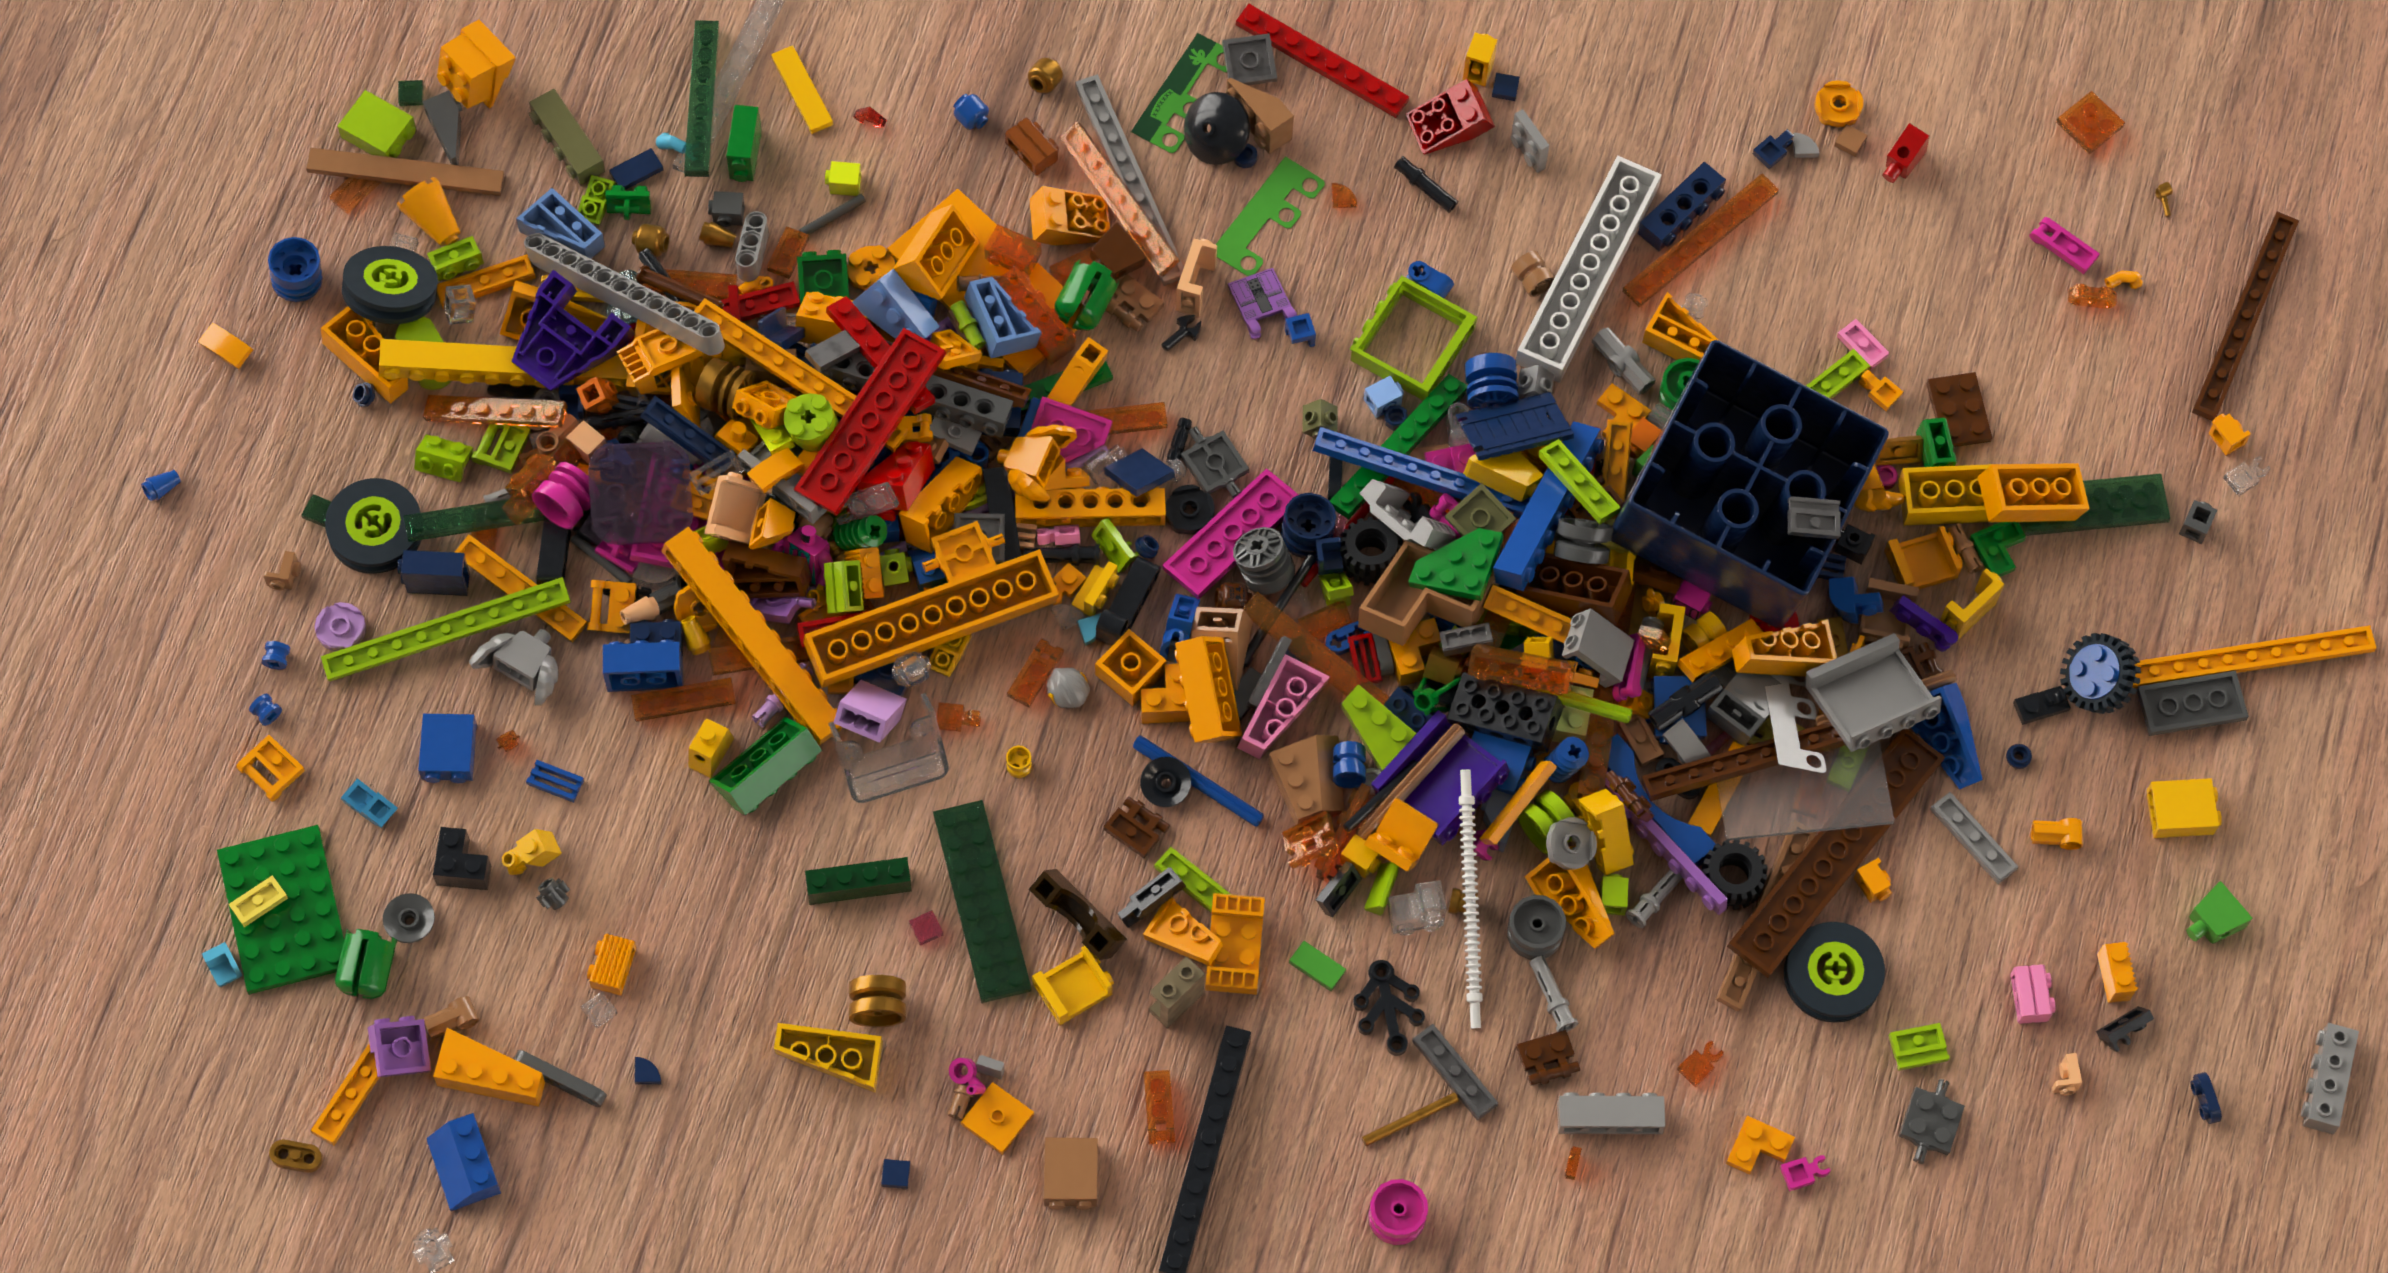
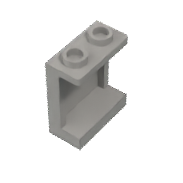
M1592 609L1575 614L1570 622L1571 627L1568 637L1564 641L1562 656L1566 659L1577 656L1600 673L1599 684L1605 688L1622 682L1634 639Z

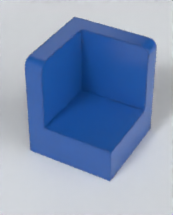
M1306 313L1286 318L1285 333L1290 336L1291 343L1308 341L1309 346L1314 347L1316 332L1310 314Z

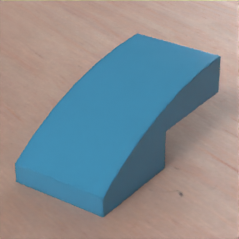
M358 778L340 799L380 828L384 826L398 809L379 792L375 793Z

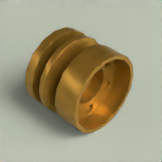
M714 357L707 363L699 377L695 392L697 406L713 412L718 410L720 415L739 421L744 416L738 414L732 408L736 390L757 384L758 377L756 372L745 370V368L739 366L734 368L732 363Z

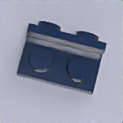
M1398 686L1384 706L1417 734L1435 713L1425 715L1414 704L1415 696L1413 695V690L1408 686Z

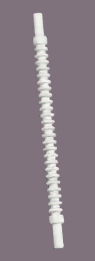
M1460 770L1461 796H1459V805L1462 806V809H1459V812H1462V816L1459 819L1463 821L1460 824V827H1463V831H1460L1463 838L1460 841L1464 843L1461 846V849H1464V853H1461V856L1464 857V860L1461 861L1464 864V868L1461 870L1465 872V875L1462 876L1465 879V882L1462 883L1465 886V890L1462 892L1466 895L1463 898L1466 901V905H1463V908H1466V912L1463 915L1467 917L1464 920V923H1467V927H1464V930H1467V934L1464 935L1467 938V942L1464 944L1468 946V949H1465V952L1468 953V956L1465 957L1468 960V964L1465 966L1469 969L1466 972L1469 975V979H1466V982H1469V986L1466 987L1469 993L1466 996L1467 1002L1470 1003L1471 1028H1481L1480 1002L1483 1001V994L1480 993L1482 986H1479V982L1482 979L1479 978V974L1482 972L1478 970L1481 967V964L1478 963V960L1481 959L1478 956V952L1481 949H1478L1480 941H1477V938L1480 937V934H1477V930L1480 929L1477 923L1480 920L1476 918V915H1479V912L1476 911V908L1479 907L1476 904V900L1479 898L1475 896L1478 893V890L1475 889V886L1478 885L1475 882V878L1478 876L1475 875L1477 868L1474 867V864L1477 863V860H1474V856L1477 855L1474 849L1477 846L1473 844L1476 841V838H1473V834L1476 833L1473 827L1476 824L1472 822L1475 819V816H1472V812L1475 811L1472 808V805L1475 804V797L1472 796L1471 770Z

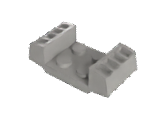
M1372 479L1360 492V495L1370 505V512L1404 540L1430 549L1433 548L1434 550H1438L1455 541L1457 535L1446 523L1423 516L1416 523L1410 520L1412 516L1401 509L1410 496L1405 490Z

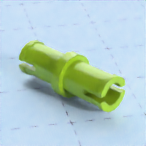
M963 300L954 303L950 309L959 323L958 328L960 332L964 333L972 346L977 349L982 348L986 341L977 328V320L972 318Z

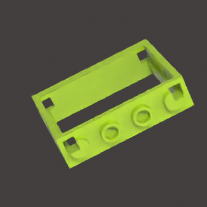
M1401 275L1397 283L1394 282L1388 288V296L1385 301L1380 300L1374 311L1376 314L1373 319H1367L1361 337H1356L1353 340V344L1349 349L1351 350L1350 361L1383 379L1391 376L1394 382H1398L1403 390L1424 400L1440 383L1475 330L1477 316ZM1402 296L1460 326L1423 383L1365 352Z

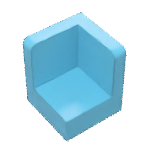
M225 942L202 953L219 987L243 976Z

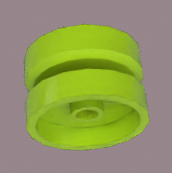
M1544 790L1535 797L1534 804L1529 803L1519 815L1518 822L1530 841L1542 853L1548 855L1546 838L1550 826L1562 819L1575 816L1558 795L1550 790Z

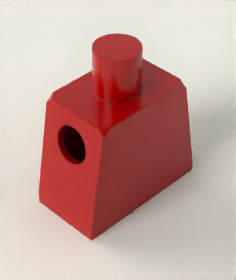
M1909 123L1888 153L1886 160L1887 169L1882 176L1891 183H1894L1899 176L1906 179L1927 152L1930 135Z

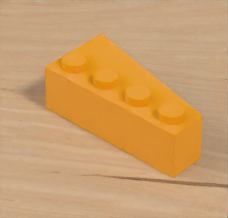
M1828 619L1821 620L1816 624H1803L1797 628L1791 629V627H1787L1777 632L1768 631L1745 636L1731 650L1736 673L1806 677L1807 671L1837 658Z
M449 1028L446 1029L433 1075L437 1086L539 1107L545 1086L542 1072Z

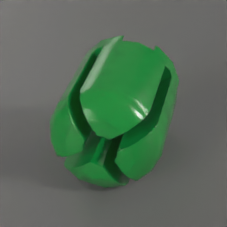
M1081 260L1075 262L1055 302V313L1067 325L1086 291H1090L1072 325L1074 329L1090 331L1099 324L1119 286V281L1116 284L1115 280L1110 276L1112 271L1104 265L1095 261L1091 265L1079 264Z
M347 929L335 978V984L338 989L349 996L358 997L362 995L363 999L381 997L386 992L397 939L392 937L390 942L382 939L378 932L356 929V933L352 934Z

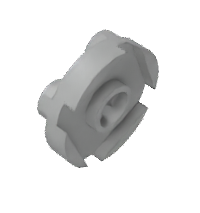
M1569 817L1550 826L1546 838L1548 858L1552 863L1557 864L1563 869L1575 870L1584 867L1589 860L1593 859L1597 850V839L1594 832L1590 831L1586 826L1588 824L1584 820ZM1572 837V842L1576 843V847L1572 849L1567 845V840Z

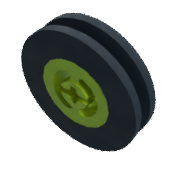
M395 246L371 247L356 253L345 264L342 295L351 310L368 320L384 324H403L422 318L433 308L436 301L438 276L433 265L414 251Z
M382 478L364 479L345 487L332 500L325 518L326 534L335 556L347 567L362 573L377 574L398 568V560L403 559V551H417L423 537V520L414 496L402 485ZM362 521L363 526L361 529H358V525ZM391 523V527L387 531L386 525Z
M1825 922L1808 928L1790 950L1784 964V982L1793 1002L1809 1016L1825 1022H1846L1864 1014L1875 1002L1885 978L1884 960L1876 943L1859 928L1842 922ZM1827 959L1828 961L1825 963L1821 971L1823 975L1820 978L1817 971V964L1819 961ZM1848 966L1851 971V981L1846 985H1841L1847 974L1845 970Z

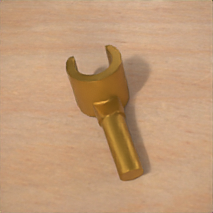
M2169 182L2160 184L2155 190L2156 197L2161 199L2165 217L2171 216L2167 196L2171 195L2173 190Z

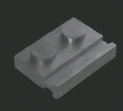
M1790 497L1788 499V535L1838 539L1840 537V501Z

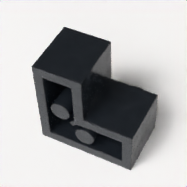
M440 828L433 871L434 880L437 886L488 890L492 867L489 857L487 855L468 854L470 839L466 829Z

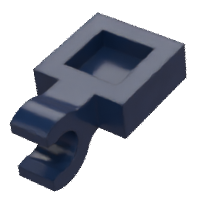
M1788 129L1776 140L1770 135L1753 149L1752 154L1768 169H1771L1787 155L1786 148L1793 143L1792 138L1794 135Z

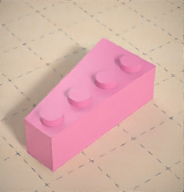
M1285 654L1237 748L1261 759L1325 688L1330 676Z

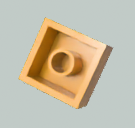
M1128 629L1095 663V675L1133 706L1140 699V690L1150 689L1164 675V664H1167V660Z

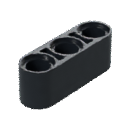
M545 518L543 523L537 568V585L561 577L565 581L571 529L559 527L548 518Z

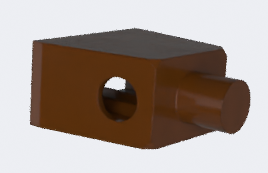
M1116 222L1104 234L1090 252V258L1093 261L1104 265L1112 271L1110 276L1114 280L1145 265L1147 258L1119 222Z

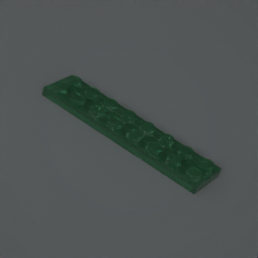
M983 800L933 811L981 1003L1031 992L1032 988Z

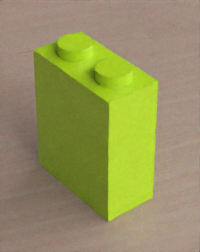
M366 90L337 126L340 137L371 155L394 158L399 156L402 146L416 132L413 116Z

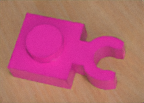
M1824 1155L1817 1156L1809 1164L1806 1157L1781 1164L1780 1169L1789 1192L1814 1184V1176L1823 1178L1829 1175L1830 1168L1825 1170L1818 1168V1163H1822L1826 1159Z

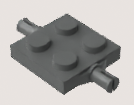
M1197 426L1194 427V430L1191 428L1188 433L1196 443L1190 449L1181 453L1182 460L1206 494L1207 492L1211 494L1226 487L1232 498H1235L1241 493L1235 481L1249 473V467L1223 430L1213 436L1203 437Z
M1939 1079L1935 1092H1929L1918 1087L1913 1089L1899 1137L1909 1140L1917 1146L1913 1161H1918L1919 1164H1924L1927 1150L1937 1151L1948 1155L1951 1151L1965 1106L1945 1096L1949 1085L1947 1080L1944 1082V1079Z

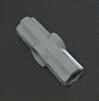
M1609 327L1600 330L1592 339L1594 346L1607 359L1611 371L1618 377L1622 376L1638 395L1644 394L1655 384L1656 380L1640 363L1636 351L1629 345L1625 346Z

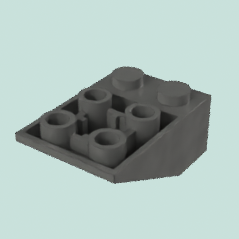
M1737 673L1711 704L1706 712V718L1745 747L1770 716L1765 687L1782 683L1767 674Z

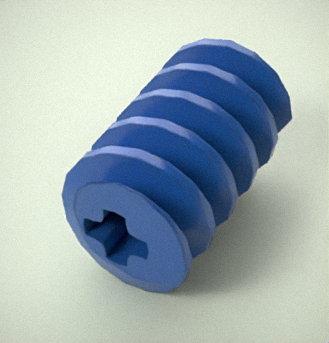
M1574 736L1567 737L1545 757L1543 761H1551L1557 766L1548 780L1555 783L1566 782L1586 764L1589 751L1584 741Z

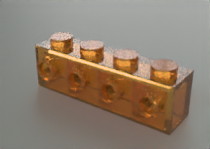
M1015 266L996 279L998 284L1012 298L1011 302L1019 311L1022 310L1027 315L1026 319L1033 327H1038L1042 332L1036 347L1050 365L1074 350L1076 344L1075 333L1070 327L1063 325L1055 309H1050L1046 304L1043 293L1033 288L1030 284L1029 276L1024 271H1020Z
M1476 644L1471 650L1467 675L1475 676L1476 679L1497 680L1505 685H1523L1527 689H1543L1553 694L1563 695L1568 694L1572 688L1576 663Z

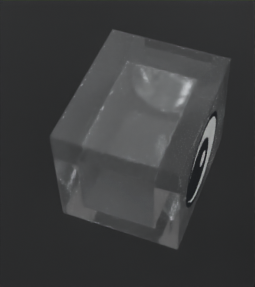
M471 285L446 286L444 310L449 325L473 323L476 301Z

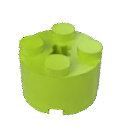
M809 393L792 398L788 401L784 412V425L795 444L806 451H820L839 423L833 408L823 395Z

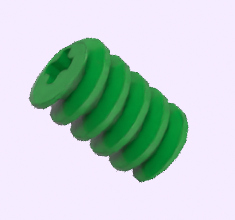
M877 515L841 520L836 523L833 536L837 546L845 551L878 547L886 539L887 526L885 521Z

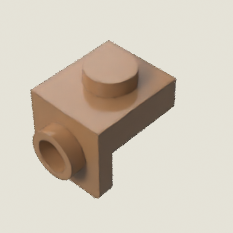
M285 551L279 574L272 572L264 573L267 586L279 591L284 589L292 590L294 579L299 576L301 570V563L298 562L295 552Z

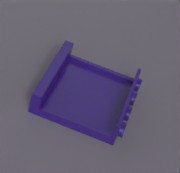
M1438 710L1371 783L1375 794L1386 786L1411 761L1416 760L1419 762L1448 731L1452 724L1448 722L1446 715ZM1465 734L1403 801L1439 824L1432 838L1442 846L1456 836L1460 824L1463 823L1459 819L1462 816V812H1459V809H1462V806L1459 805V796H1461L1460 770H1471L1472 796L1475 797V804L1472 805V808L1475 810L1481 803L1484 804L1489 800L1492 791L1507 780L1510 772L1504 759L1500 762Z

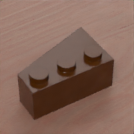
M729 540L722 557L724 569L732 575L734 584L739 591L743 590L749 598L806 596L812 580L807 558L765 548L752 550L748 548L749 545Z

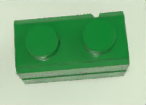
M1946 418L1922 420L1920 427L1916 431V436L1920 435L1923 438L1922 460L1924 467L1955 466L1957 460L1953 452L1954 448Z

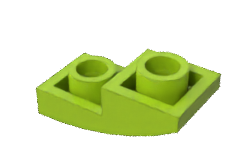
M591 175L585 196L582 195L578 212L589 222L600 225L607 210L606 190H611L612 186L616 185L615 181Z

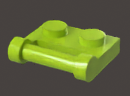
M491 415L484 437L477 451L473 452L470 459L479 465H487L512 474L532 433L531 428ZM503 429L491 456L486 454L497 430Z

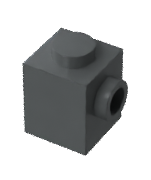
M714 191L713 200H709L708 215H712L713 222L722 227H729L731 225L743 226L745 208L743 193Z

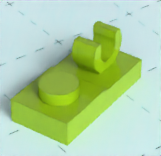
M1109 518L1101 520L1091 534L1095 542L1100 544L1101 550L1109 561L1117 565L1118 573L1124 572L1139 555L1138 552H1132L1130 549L1132 543L1124 541L1122 535Z

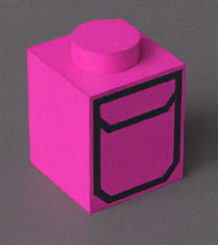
M1684 580L1674 596L1672 605L1686 607L1685 615L1697 621L1702 614L1704 615L1709 612L1713 602L1710 601V593Z

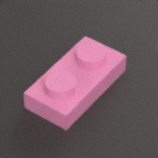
M1857 319L1837 334V338L1850 351L1855 349L1870 365L1869 370H1872L1889 355V352Z

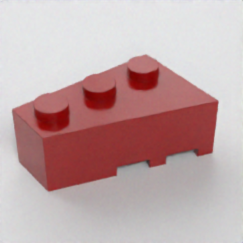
M917 441L906 442L868 472L857 485L861 507L908 511L935 469L931 445Z

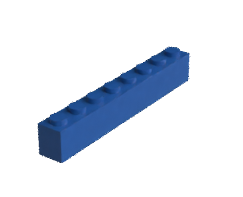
M1573 421L1570 427L1574 438L1562 441V443L1587 471L1591 472L1594 466V459L1597 454H1601L1604 447L1601 429ZM1549 468L1544 473L1493 567L1496 584L1524 591L1527 583H1530L1534 578L1535 568L1538 564L1542 563L1547 546L1551 545L1554 541L1559 519L1565 518L1567 509L1571 508L1574 504V495Z

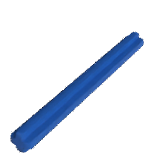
M1138 736L1134 741L1133 748L1151 760L1159 757L1176 758L1143 736ZM1182 762L1189 770L1193 787L1252 825L1258 826L1264 818L1263 813Z

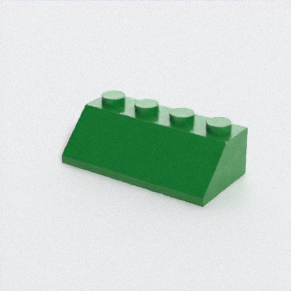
M784 717L711 778L709 782L735 810L747 815L755 811L764 799L774 795L783 783L793 779L802 767L812 763L822 749L806 727Z

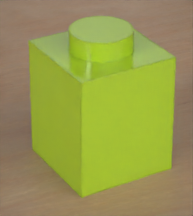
M1619 874L1603 876L1600 885V898L1607 914L1625 916L1628 907L1629 878H1623Z

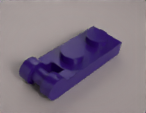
M1904 595L1893 603L1889 610L1899 621L1907 623L1916 629L1919 635L1935 642L1936 649L1941 652L1946 651L1958 641V634L1953 629Z

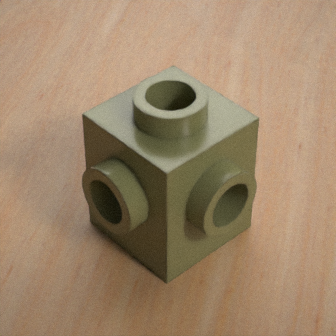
M1323 399L1303 405V433L1316 440L1320 427L1337 432L1338 407Z

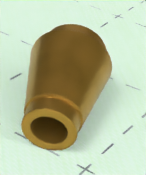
M712 221L710 223L704 222L699 236V240L704 241V244L729 248L733 247L736 234Z

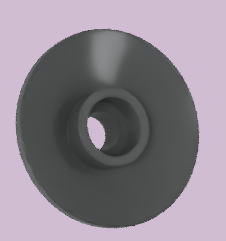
M406 893L395 897L388 903L383 913V925L387 934L401 943H413L423 939L430 933L435 922V913L430 902L423 896L413 893ZM408 918L415 919L411 925H407L405 922Z

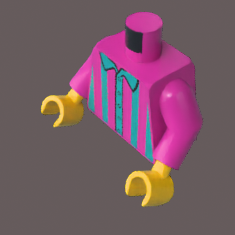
M811 525L799 527L795 532L775 543L771 550L807 558L812 575L811 584L817 587L807 593V598H815L817 594V604L826 599L824 563L834 561L830 555L828 541L816 535L815 527Z

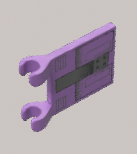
M1273 268L1228 283V288L1252 339L1261 337V327L1257 322L1258 320L1283 312L1285 320L1286 318L1297 316Z

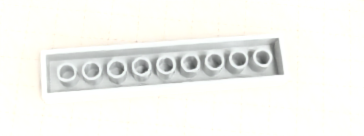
M1617 155L1518 348L1516 364L1525 368L1540 365L1554 374V381L1561 382L1639 228L1640 222L1643 220L1659 188L1662 174Z

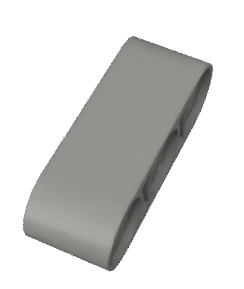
M759 211L751 212L746 216L735 257L738 277L745 282H751L758 278L769 237L767 217Z

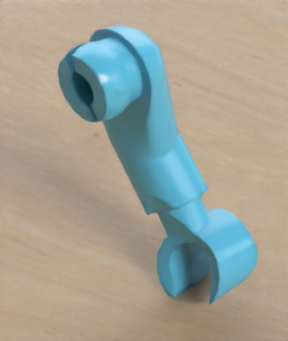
M665 132L656 138V146L659 149H673L681 154L686 153V158L690 162H697L703 156L693 154L702 149V146L699 144L689 146L687 142Z

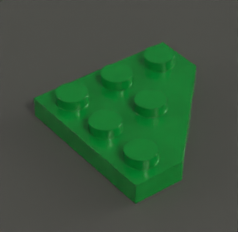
M1478 528L1418 559L1409 578V586L1422 590L1426 587L1438 593L1482 601L1504 540L1503 533Z

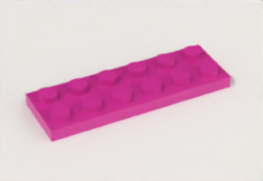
M1266 468L1162 565L1163 570L1199 600L1237 564L1233 557V548L1237 540L1252 529L1260 527L1275 529L1283 521L1286 505L1299 494Z

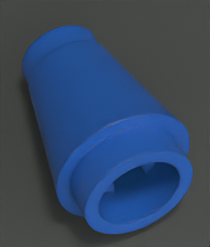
M172 470L146 478L141 487L150 501L154 499L158 501L181 483L177 472Z

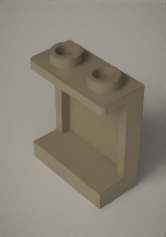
M1185 957L1151 990V995L1157 1001L1149 1008V1012L1168 1029L1204 994L1205 973L1188 957Z

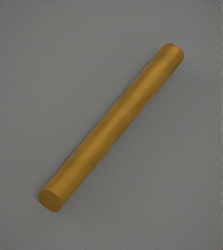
M1453 1092L1363 1136L1362 1141L1365 1146L1375 1143L1459 1102L1456 1093Z

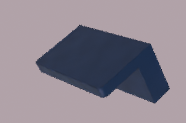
M785 307L776 309L758 322L759 333L784 350L805 337L804 327L787 326Z

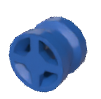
M277 641L266 642V655L262 657L261 663L271 669H285L288 663L286 656L290 653V646Z
M262 694L253 701L249 711L252 715L258 716L259 722L266 726L279 717L282 708L272 702V697L269 694Z

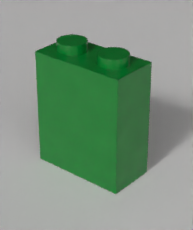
M734 105L726 158L729 178L738 182L754 181L762 132L759 107Z

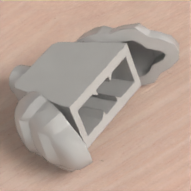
M539 629L534 636L525 631H520L516 635L514 633L498 634L492 637L489 642L481 645L469 661L473 669L488 668L493 665L494 669L531 691L536 689L535 705H542L553 692L554 684L558 681L557 662L551 656V647L547 645L551 640V635L544 629Z

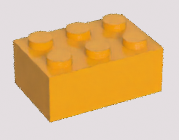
M806 292L796 314L795 327L805 328V337L798 342L809 344L814 342L819 344L842 332L827 315L826 307L844 297L827 296L820 292ZM865 316V318H866V319L872 324V326L875 328V323H873L871 320H869V319Z

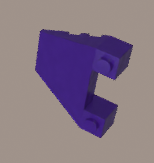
M554 270L537 290L534 305L529 312L524 332L521 334L512 359V363L550 391L618 355L617 351L624 348L635 335L631 326L612 312L595 333L565 311V306L576 294L577 290L571 282Z

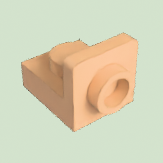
M2066 1054L2059 1065L2061 1078L2065 1080L2055 1081L2052 1087L2053 1093H2060L2063 1096L2076 1093L2082 1084L2077 1054Z

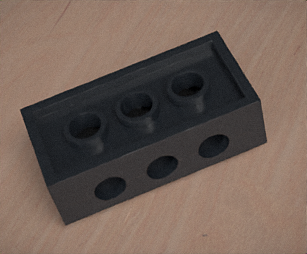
M1463 672L1447 719L1452 725L1455 723L1460 725L1467 733L1473 734L1476 731L1548 753L1564 706L1556 695Z

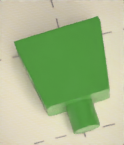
M2220 881L2193 909L2189 917L2194 924L2187 928L2186 932L2195 942L2205 936L2210 943L2214 944L2245 929L2253 918Z

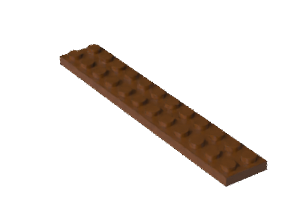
M1902 729L1736 933L1727 947L1769 978L1942 763L1945 756L1909 729Z

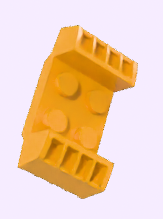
M658 329L636 337L631 344L617 351L641 395L658 390L654 378L655 375L696 358H700L704 366L714 357L722 359V352L716 355H707Z
M1213 893L1210 931L1222 941L1223 947L1211 966L1207 965L1205 991L1257 995L1265 897Z

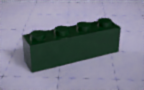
M908 857L805 871L809 905L912 892Z

